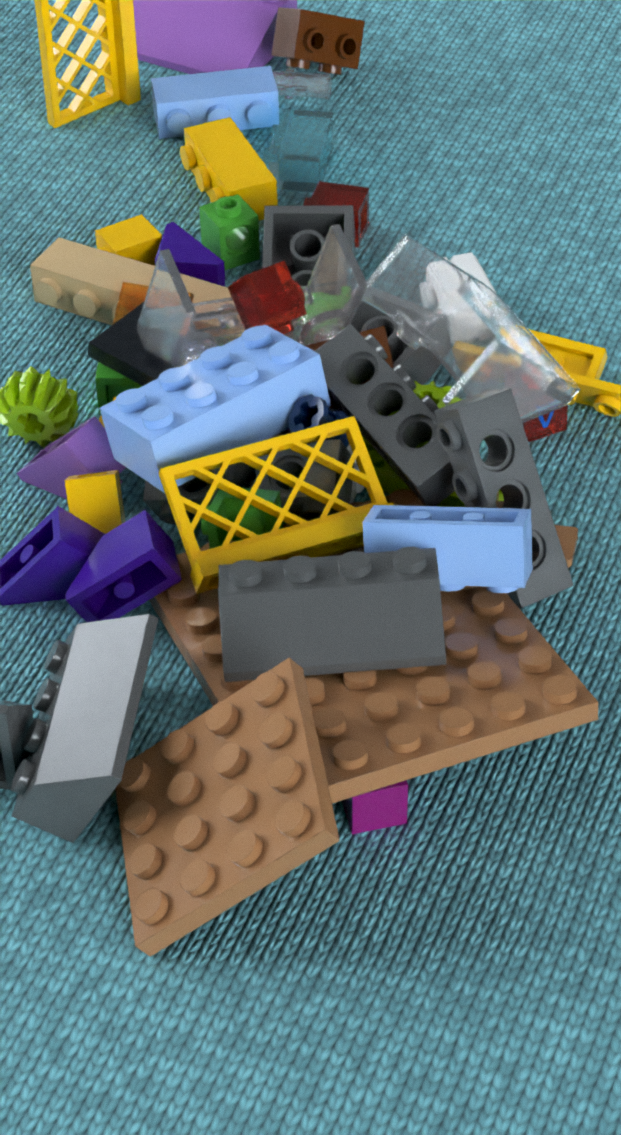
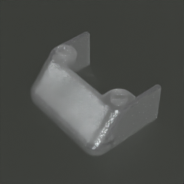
M340 224L330 226L308 285L192 303L170 250H160L137 324V332L143 347L147 351L173 367H181L199 358L205 350L223 346L241 337L245 330L255 326L267 325L305 346L329 340L351 324L368 284Z
M406 234L356 293L361 300L389 315L399 326L395 333L405 344L414 350L423 346L433 352L456 380V384L442 399L446 406L486 390L511 388L523 424L567 406L580 391L574 380L491 288Z

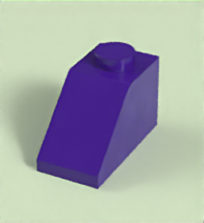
M57 506L0 560V604L5 606L66 599V592L101 537L105 534Z
M146 510L142 511L101 537L66 592V601L86 622L122 617L182 580L174 542Z

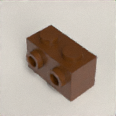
M278 7L271 56L287 58L286 66L309 70L310 63L319 64L318 72L341 75L342 68L358 69L365 21L304 9Z

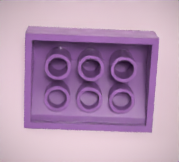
M133 0L138 60L187 74L263 67L274 57L271 54L278 7L297 9V0Z

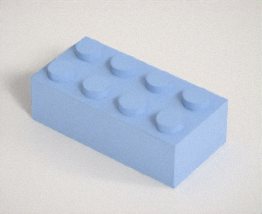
M263 325L245 330L241 337L223 346L205 350L199 358L181 367L165 370L159 375L158 379L138 389H129L120 393L116 400L99 409L114 459L165 493L159 477L160 468L267 440L289 428L288 417L294 404L303 396L312 394L315 397H320L326 401L328 407L331 406L320 354L271 327ZM191 475L175 480L177 487L194 479L195 476Z

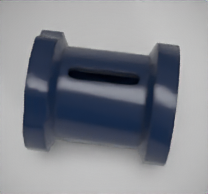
M309 394L303 396L294 404L288 417V427L291 433L350 416L342 411H331L328 409L325 400ZM346 433L325 439H340L346 448L349 445Z

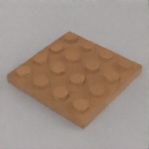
M290 657L261 674L223 701L216 703L212 708L186 725L173 731L135 758L128 760L125 763L122 780L115 788L135 947L150 957L340 841L304 671Z

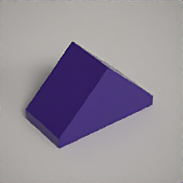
M175 222L167 224L156 254L155 266L226 287L224 261Z

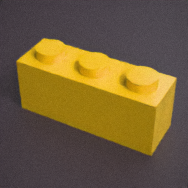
M231 117L184 128L185 145L180 147L182 164L185 170H191L194 174L199 190L207 193L211 203L222 197L238 194L255 211L259 221L264 220L265 206H278L276 178Z

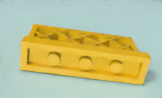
M34 0L48 124L52 127L62 126L119 100L128 106L141 100L133 0H82L72 18L63 13L70 0H56L53 6L48 4V0ZM95 3L98 8V17L91 29L82 25ZM62 17L69 23L56 43L52 41V30L59 18ZM80 28L88 34L76 54H74L67 48ZM100 40L101 53L93 65L86 61V58L96 41ZM65 53L73 59L60 79L56 77L55 68ZM85 65L91 70L81 87L77 89L71 83L81 66ZM101 75L104 76L106 92L94 97L89 96ZM69 89L76 93L69 107L60 111L59 103Z
M355 416L160 468L159 471L162 486L192 568L190 577L196 594L218 588L219 565L233 564L241 560H253L256 562L287 560L301 555L311 558L325 557L364 546L362 522L373 505H394L393 502L387 503ZM346 433L353 452L347 465L319 451L326 438ZM317 441L314 448L306 445L308 443ZM291 449L309 458L299 478L271 465L277 452ZM269 454L266 462L258 458ZM355 460L360 471L352 468ZM314 461L341 474L332 495L304 481ZM243 462L260 471L250 492L223 478L229 465ZM220 468L217 475L209 471ZM193 475L211 484V487L202 504L199 505L180 495L175 480ZM265 475L293 488L283 508L255 495ZM348 478L366 487L372 503L354 507L336 497L345 479ZM217 488L244 501L234 522L206 509ZM298 491L326 505L320 518L306 521L288 511ZM250 505L278 518L271 532L258 535L240 526ZM331 508L339 511L338 513L328 515ZM186 511L195 515L191 523ZM201 518L228 531L222 546L200 551L194 530ZM283 521L292 525L279 529ZM234 535L243 539L230 543Z

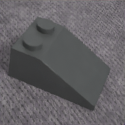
M353 205L265 206L261 298L292 307L301 305V296H311L320 291L346 294L347 286L354 285L355 219Z

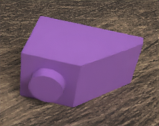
M94 416L47 445L17 475L23 482L67 499L64 481L67 477L119 470L120 474L126 467L114 459L106 430Z

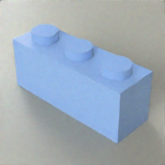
M271 66L151 78L153 112L159 139L184 136V128L231 117L239 130L279 126L278 89Z
M373 505L362 522L364 553L397 551L404 547L436 548L440 591L451 592L461 590L465 586L486 587L488 591L493 593H510L518 588H525L533 570L531 509Z

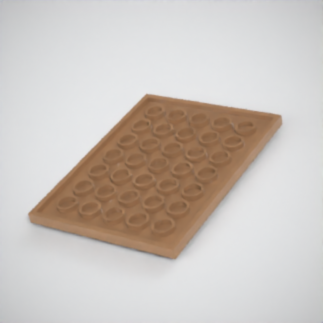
M409 489L396 490L390 495L385 496L387 503L393 502L394 505L424 506ZM371 500L366 502H353L350 503V505L354 507H359L370 504L372 502ZM284 524V525H283V528L289 527V526H292V525H290V524ZM209 543L199 548L200 551L208 550ZM364 546L348 550L345 552H341L338 554H334L331 556L343 555L351 551L364 552ZM185 552L177 554L182 580L153 597L149 602L214 706L253 680L224 681L218 588L196 594L190 577L192 568ZM465 586L461 590L451 592L440 591L446 665L305 676L332 803L598 720V701L507 593H493L488 591L486 587Z

